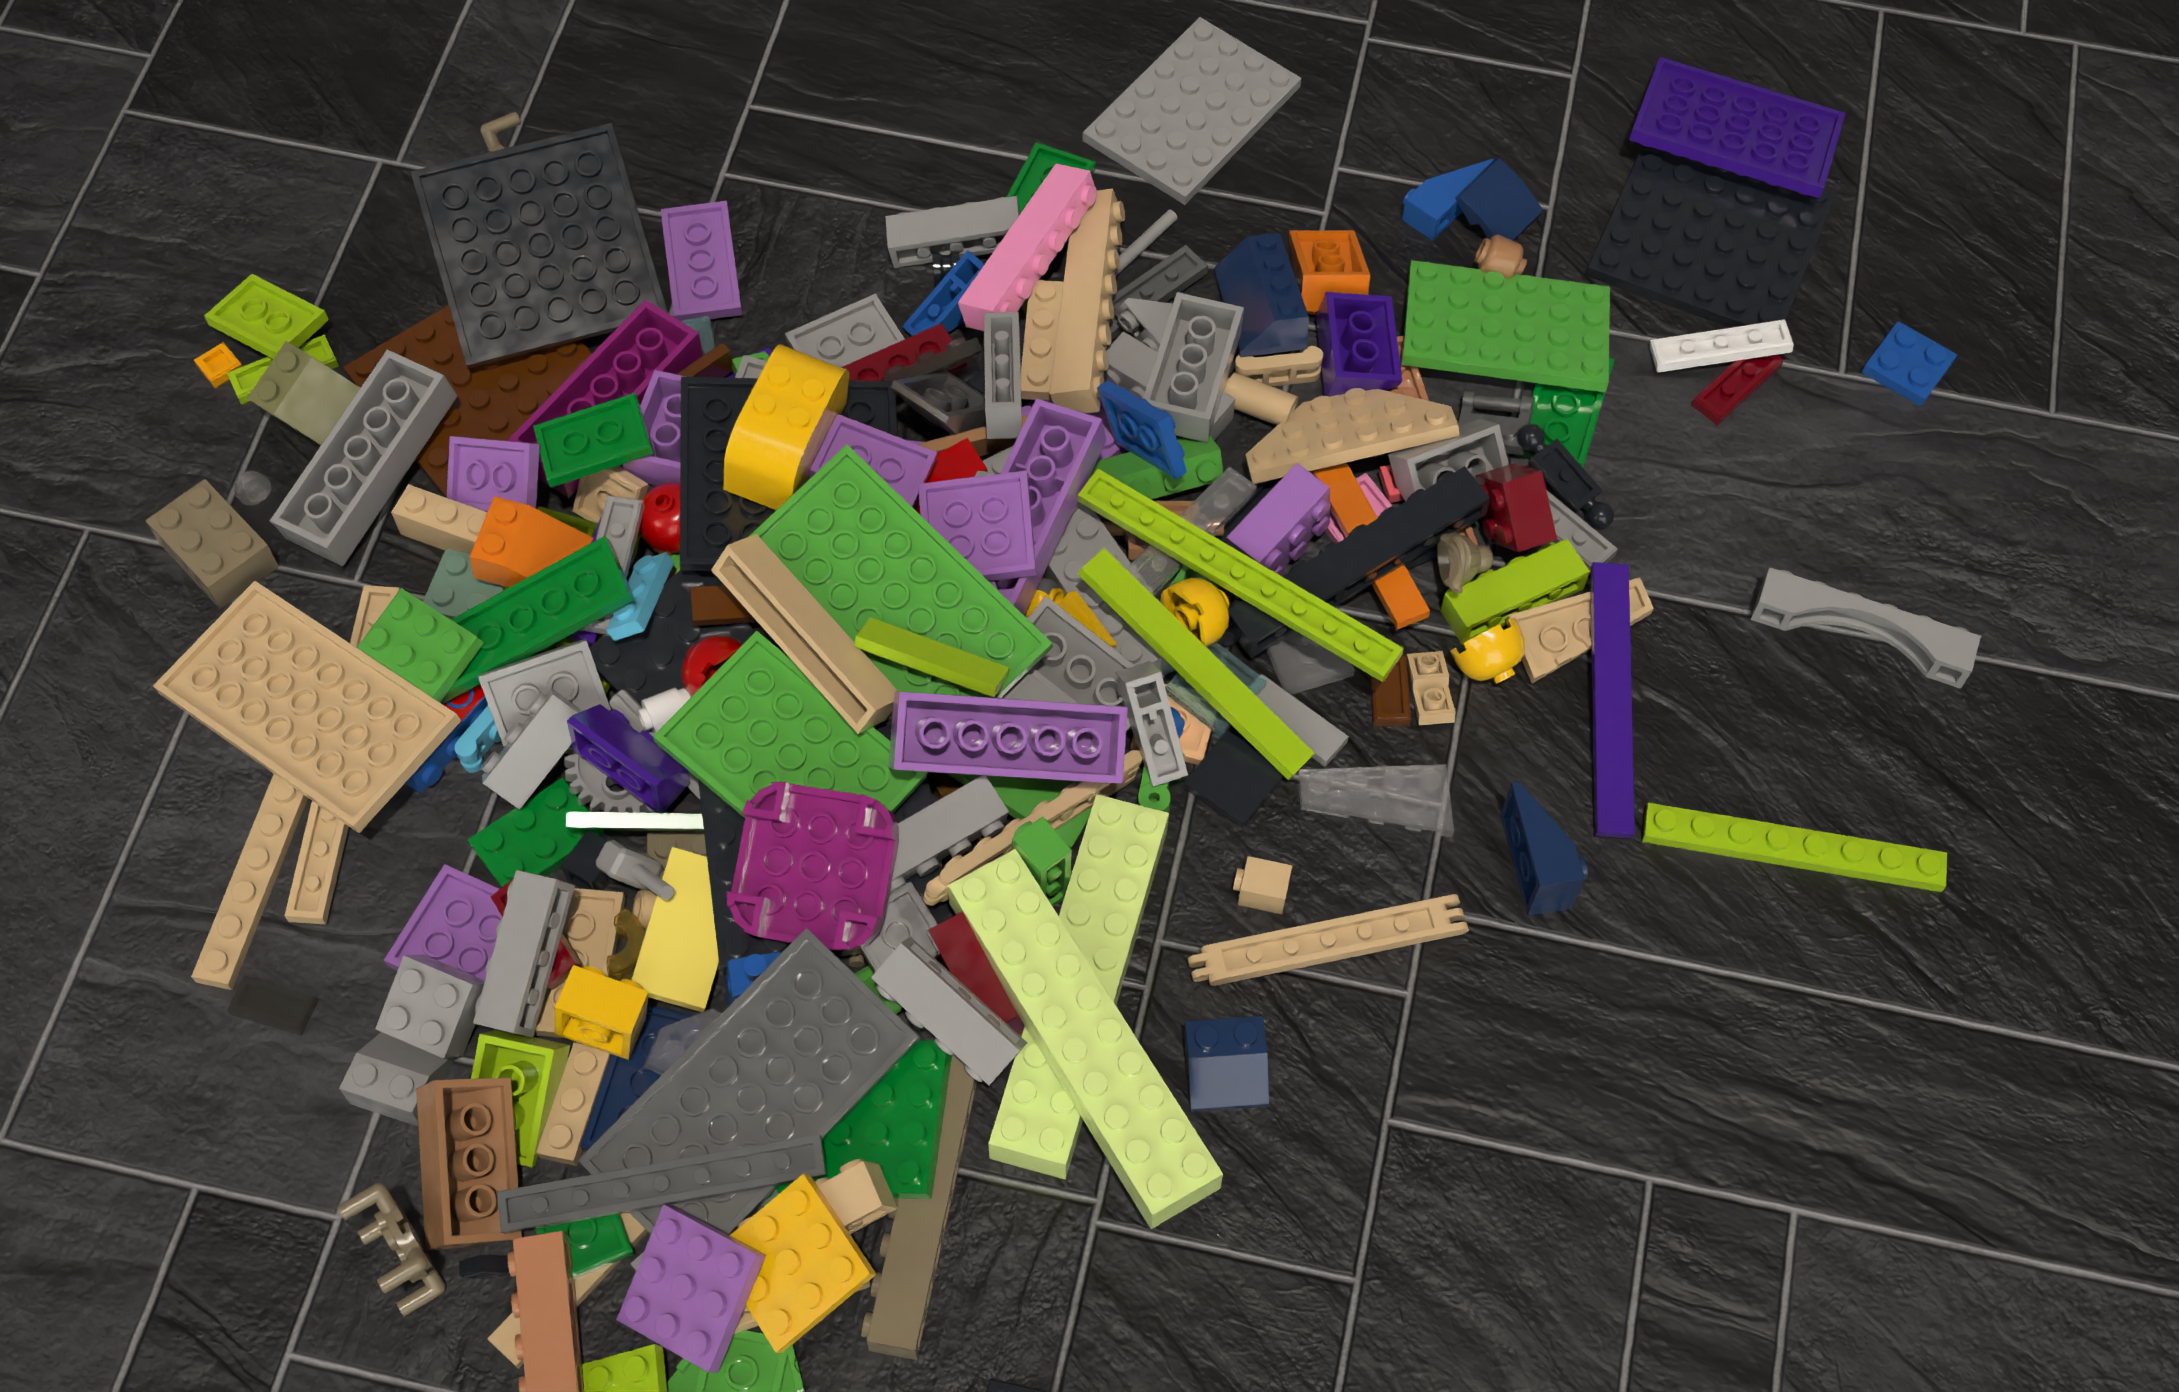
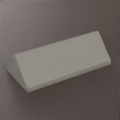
M1045 596L1027 619L1052 642L1053 648L1028 673L1068 703L1124 707L1115 672L1135 665ZM1127 716L1126 733L1131 729V725H1130L1128 716Z

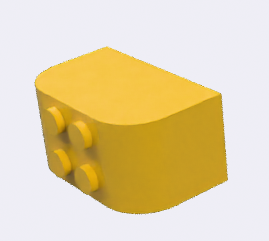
M782 344L777 345L765 364L730 435L724 458L723 490L777 510L810 479V468L837 414L841 415L847 404L849 370Z

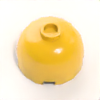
M1189 578L1170 585L1161 593V603L1207 648L1219 641L1228 628L1229 600L1226 594L1214 584L1202 578Z
M1515 617L1508 620L1511 627L1503 630L1499 624L1463 643L1466 650L1462 653H1459L1457 648L1450 650L1456 664L1465 675L1478 681L1493 678L1496 684L1515 675L1512 667L1522 660L1525 653V639Z

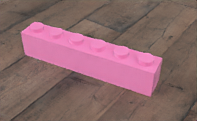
M1061 164L1054 165L959 300L958 305L966 327L984 331V313L1017 312L1023 302L1029 298L1036 282L1047 272L1052 260L1062 250L1072 231L1078 227L1081 218L1096 200L1097 190L1089 170Z

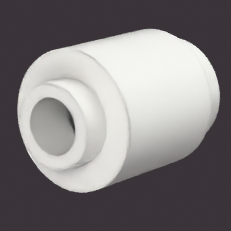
M672 688L641 700L642 709L637 710V713L645 731L651 729L655 735L691 698L685 688L680 690Z

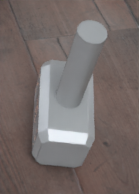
M615 840L605 843L596 860L598 869L609 877L636 888L650 889L664 900H668L673 896L674 888L659 877L662 865L658 860L643 851Z

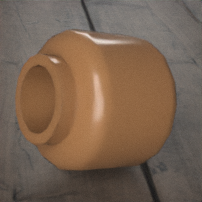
M1497 234L1490 239L1485 238L1482 241L1474 262L1478 264V269L1484 273L1497 271L1504 278L1510 279L1515 274H1522L1527 260L1523 258V246Z

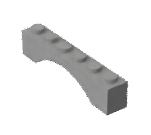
M1769 568L1761 584L1751 616L1753 621L1784 631L1801 626L1819 624L1845 626L1864 631L1881 638L1900 650L1918 667L1925 677L1957 688L1963 686L1972 672L1981 638L1980 635L1971 633L1965 628L1952 627L1934 621L1928 616L1915 615L1900 610L1891 604H1881L1863 598L1857 593H1847L1829 587L1823 582L1810 581L1795 576L1789 571Z

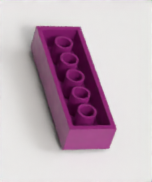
M644 300L530 416L508 441L538 444L534 425L632 393H636L641 405L654 370L677 374L703 356L699 332L649 301ZM539 451L538 479L548 484ZM579 479L552 488L569 498L577 490Z

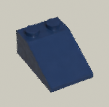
M1519 781L1512 782L1500 816L1527 916L1572 909L1577 895L1581 892V886L1588 876L1586 861L1584 857L1578 856L1575 843Z

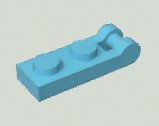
M489 705L455 744L454 749L460 759V763L463 769L469 773L481 770L484 764L483 756L495 742L501 741Z

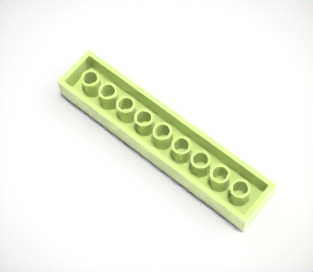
M1096 794L1059 918L1117 1006L1166 838L1169 813ZM1024 1027L1021 1037L1028 1043L1015 1056L988 1143L989 1159L1066 1180L1083 1119L1027 1028Z
M1014 849L949 884L950 906L955 914L963 911L1015 1011L1149 1227L1152 1229L1219 1190L1223 1178L1222 1171L1017 850Z

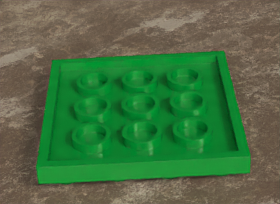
M918 1041L823 1139L827 1176L814 1178L813 1180L816 1181L821 1178H828L829 1180L841 1173L840 1167L856 1159H862L863 1161L880 1165L894 1199H932L952 1055L940 1049L935 1041ZM791 1183L779 1185L777 1193H781Z

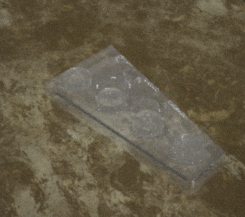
M1446 764L1301 769L1298 772L1300 806L1302 810L1349 818L1350 815L1367 818L1369 819L1368 822L1383 825L1384 822L1405 825V829L1421 832V829L1437 831L1440 836L1451 838L1453 836L1454 826Z

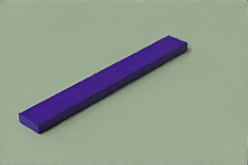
M1593 562L1591 565L1595 836L1632 839L1635 835L1629 565Z

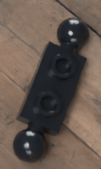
M1536 424L1522 426L1517 433L1518 444L1524 450L1536 453L1528 462L1529 465L1534 469L1542 471L1544 482L1571 511L1577 513L1584 508L1586 510V521L1592 528L1602 530L1609 527L1613 522L1614 512L1607 503L1595 500L1603 491L1557 438L1547 445L1544 442V431L1540 426Z

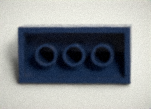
M1266 233L1245 238L1214 267V274L1223 303L1244 307L1242 332L1237 345L1240 357L1307 349L1309 316L1281 234Z

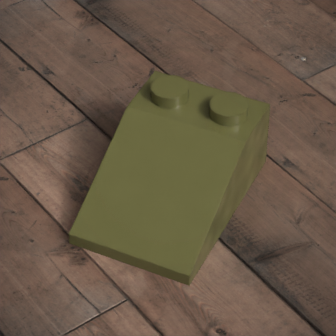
M285 341L247 399L317 444L322 445L360 390V387Z

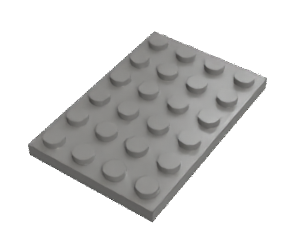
M1199 17L1083 132V141L1186 205L1301 87L1302 78Z

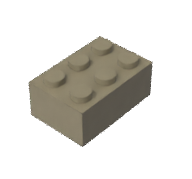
M206 479L145 520L158 543L220 609L241 595L254 581L259 582L279 567L265 541Z

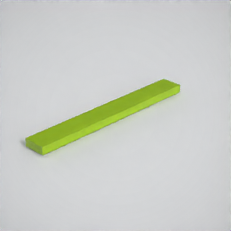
M1105 548L1080 569L1077 574L1285 778L1289 780L1314 755V752Z

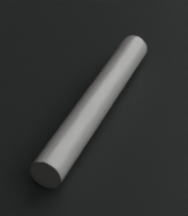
M1168 210L1119 255L1120 267L1118 270H1115V277L1178 219L1174 211Z

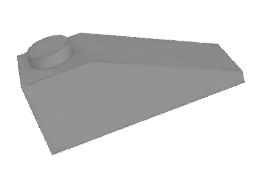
M1151 661L1115 672L1124 707H1128L1127 716L1151 785L1154 787L1187 776L1188 772L1161 671Z

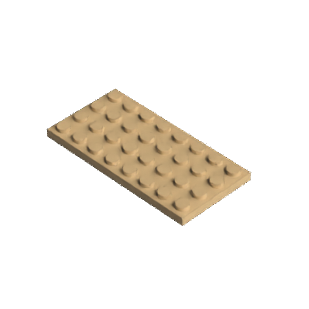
M256 581L232 603L153 685L156 691L358 833L364 829L461 722L455 712Z

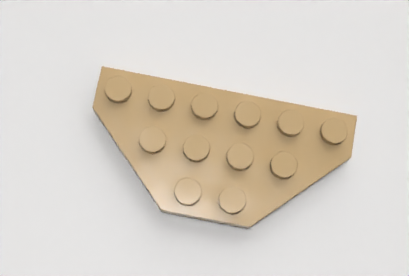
M1353 388L1342 395L1319 396L1312 401L1303 402L1289 415L1286 423L1278 424L1245 455L1252 483L1256 484L1284 477L1296 463L1307 471H1312L1458 437L1460 433L1451 406L1381 389L1365 391L1362 388Z

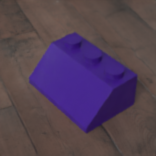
M1326 292L1316 314L1319 348L1323 352L1321 367L1324 395L1328 397L1342 395L1353 388H1362L1365 391L1373 389L1386 391L1401 385L1402 374L1392 296Z
M599 704L572 715L567 720V725L574 752L656 813H664L690 783L688 770L658 747L653 741L651 734L644 730L639 733L629 725V720L618 710L612 709V711H609Z

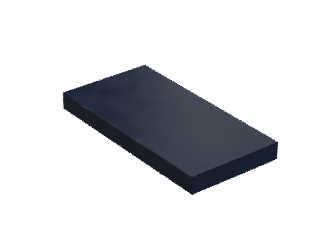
M647 1005L646 1020L630 1059L627 1060L613 1054L610 1055L580 1145L582 1151H587L701 1036L705 1023L703 1017Z

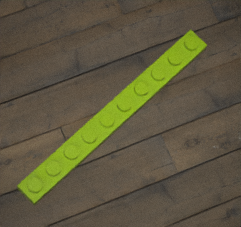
M1100 469L1095 471L1077 495L1078 502L1381 682H1384L1403 655V647Z

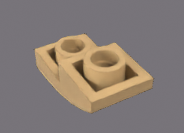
M1443 651L1407 654L1409 682L1418 725L1455 722L1456 712L1448 687L1449 673Z

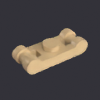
M1309 346L1302 353H1276L1256 358L1253 356L1240 357L1238 355L1235 359V373L1269 386L1315 382L1320 377L1323 352L1319 347Z

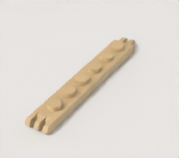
M1132 750L1124 755L1122 784L1083 781L1078 785L1071 783L1061 791L1056 799L1051 802L1045 800L1039 803L1026 818L1012 820L999 835L994 838L988 836L982 839L969 854L964 857L957 855L952 858L940 872V875L927 883L923 896L924 902L927 905H935L938 902L948 900L949 884L1012 851L1013 835L1024 823L1028 821L1034 823L1043 816L1056 831L1092 808L1096 794L1109 797L1135 779L1142 762L1140 751Z
M1452 894L1205 945L1201 948V954L1192 955L1188 958V963L1191 968L1205 966V968L1196 969L1191 972L1194 982L1209 980L1211 986L1462 935L1467 933L1469 929L1466 922L1451 924V922L1464 918L1462 908L1447 910V908L1460 904L1458 895Z

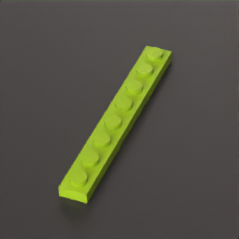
M1647 803L1645 808L1642 842L1937 892H1942L1946 887L1947 852L1654 803Z

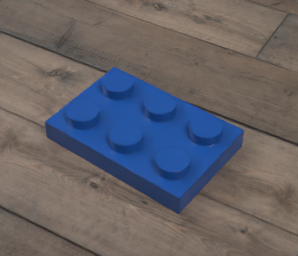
M1109 380L1097 387L1116 444L1175 479L1187 472L1183 460L1185 453L1177 441L1174 432L1176 425L1174 419L1167 411L1156 408L1146 399H1140L1126 388H1121Z

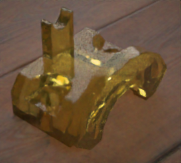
M624 909L614 917L613 924L619 938L627 941L626 947L616 955L607 956L606 962L609 977L618 981L632 979L635 964L637 963L645 937L644 929L638 917L629 910Z

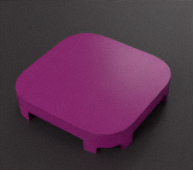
M771 782L772 785L759 790L750 801L747 800L742 814L745 815V822L731 892L727 891V907H730L735 922L744 929V932L765 939L792 943L807 928L830 950L856 951L869 945L880 933L887 910L899 844V826L894 814L882 802L863 794L858 795L790 784L788 782Z

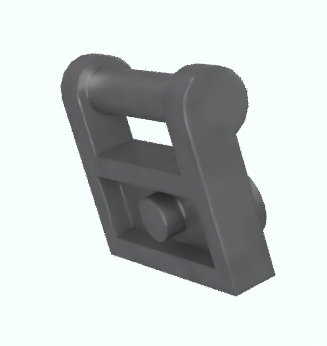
M1465 390L1458 426L1476 419L1498 423L1506 453L1524 455L1525 450L1517 442V433L1522 426L1531 424L1534 411V397L1523 396L1522 399L1483 396L1477 395L1476 391ZM1476 408L1518 412L1520 415L1519 418L1474 414Z

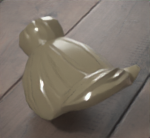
M1458 533L1443 534L1440 537L1437 546V558L1442 582L1445 586L1451 587L1455 593L1460 594L1463 591L1462 585L1470 582L1476 573H1484L1491 568L1493 553L1486 546L1475 545L1471 539Z

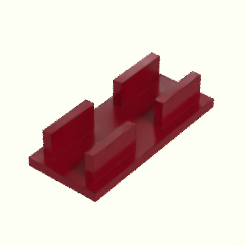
M942 323L841 368L849 370V380L894 381L948 371L957 377L958 370L967 367V362ZM896 393V404L898 403L897 397H900L897 393Z

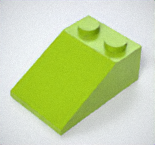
M502 1030L480 1033L471 1079L511 1077L516 1161L518 1165L535 1167L538 1159L536 1151L568 1060L570 1045Z

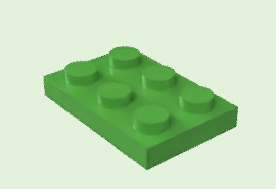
M400 588L357 648L440 703L484 642L465 628Z

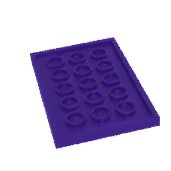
M1659 57L1629 140L1645 147L1657 148L1670 152L1675 156H1683L1702 162L1707 166L1722 168L1740 176H1748L1764 181L1772 186L1784 187L1797 191L1802 195H1810L1820 199L1846 113Z

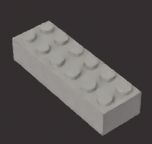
M386 350L270 519V522L285 539L342 567L344 566L458 395L445 376L392 351Z

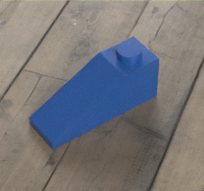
M1494 159L1427 179L1417 189L1412 188L1403 200V205L1405 206L1402 220L1433 241L1463 212L1455 197Z
M967 250L902 327L913 336L942 323L947 333L965 323L958 302L985 264Z

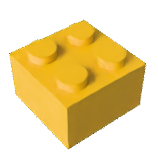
M573 965L555 1005V1034L629 1060L646 1020L648 991L643 990V987L633 980L622 979L618 981L606 977V974L596 967L584 966L581 968Z

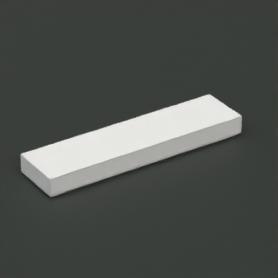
M1778 320L1650 340V351L1658 373L1790 353L1793 351L1794 344L1786 321Z

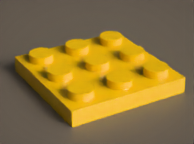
M802 1174L730 1235L766 1255L746 1302V1307L776 1353H783L876 1275L809 1174Z

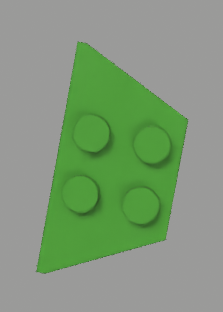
M747 1330L733 1334L718 1373L707 1372L683 1358L676 1367L677 1371L666 1383L667 1392H805L793 1345L783 1353H776L764 1333Z

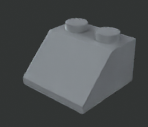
M381 1032L356 1052L339 1089L351 1105L418 1126L416 1088L434 1080H445L455 1057L441 1058Z

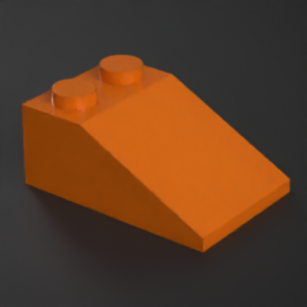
M1289 230L1292 269L1307 313L1317 314L1326 292L1368 295L1370 272L1354 230Z
M494 496L469 556L473 577L501 586L511 587L590 544L592 537L530 505Z

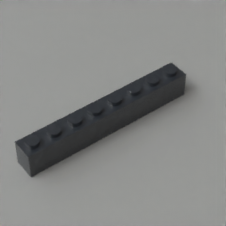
M1465 466L1456 472L1448 471L1433 486L1426 490L1423 488L1418 489L1403 504L1396 508L1391 506L1385 509L1375 521L1368 525L1361 524L1355 527L1347 538L1338 543L1331 542L1320 550L1317 556L1309 561L1301 560L1291 567L1289 573L1282 577L1331 606L1336 607L1372 585L1375 581L1436 546L1443 534L1457 533L1485 516L1488 511L1490 497ZM1241 598L1236 599L1229 606L1228 628L1250 658L1295 632L1294 629Z

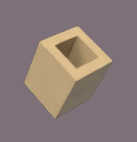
M1248 856L1245 869L1237 868L1233 890L1240 891L1238 905L1282 914L1292 865Z

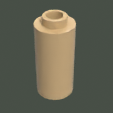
M1235 372L1230 378H1227L1223 391L1235 398V410L1274 425L1286 423L1289 415L1297 408L1299 397Z

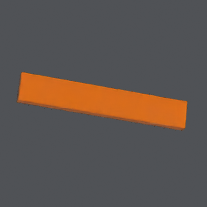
M1347 462L1309 471L1330 487V510L1346 538L1355 527L1361 524L1368 525L1378 518ZM1405 565L1372 584L1396 629L1429 618L1430 609Z

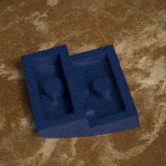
M1500 158L1494 159L1455 197L1470 225L1480 224L1488 239L1498 234L1514 240L1543 211L1525 183Z

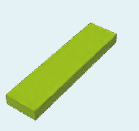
M871 617L855 638L854 647L990 697L996 696L1009 673L1010 667Z

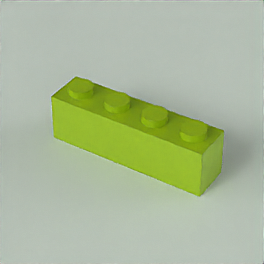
M1568 538L1556 544L1550 542L1527 557L1518 556L1501 569L1496 571L1491 569L1480 574L1476 580L1462 585L1463 591L1460 594L1455 593L1449 588L1444 595L1440 612L1461 644L1499 624L1501 626L1506 625L1508 615L1556 602L1583 590L1590 570Z

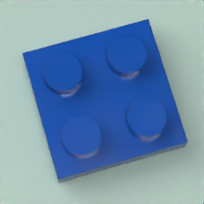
M1898 321L1866 363L1862 373L1922 407L1951 367L1958 354Z

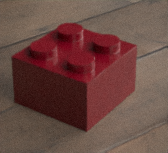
M1512 463L1475 475L1476 481L1490 497L1488 511L1482 526L1486 537L1491 543L1520 552L1557 540L1541 470Z

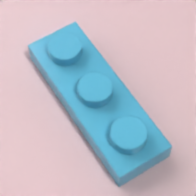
M667 552L653 557L651 555L644 556L635 563L634 570L628 581L635 600L613 611V616L606 629L614 641L645 630L664 587L663 584L666 582L674 564Z

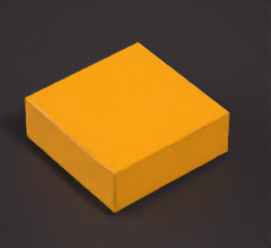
M224 342L194 359L199 370L214 388L230 380L227 372L243 367Z

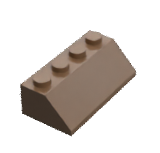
M511 1077L434 1080L416 1088L426 1251L465 1248L508 1242L516 1238H522L521 1231L508 1234L501 1233L497 1191L518 1188Z

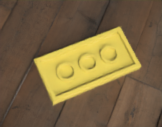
M672 847L662 880L674 888V894L668 900H664L657 895L631 980L639 983L643 990L648 991L649 998L704 1013L719 963L708 862L706 856Z

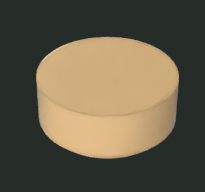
M641 889L635 896L632 922L637 928L648 927L657 894L650 890Z

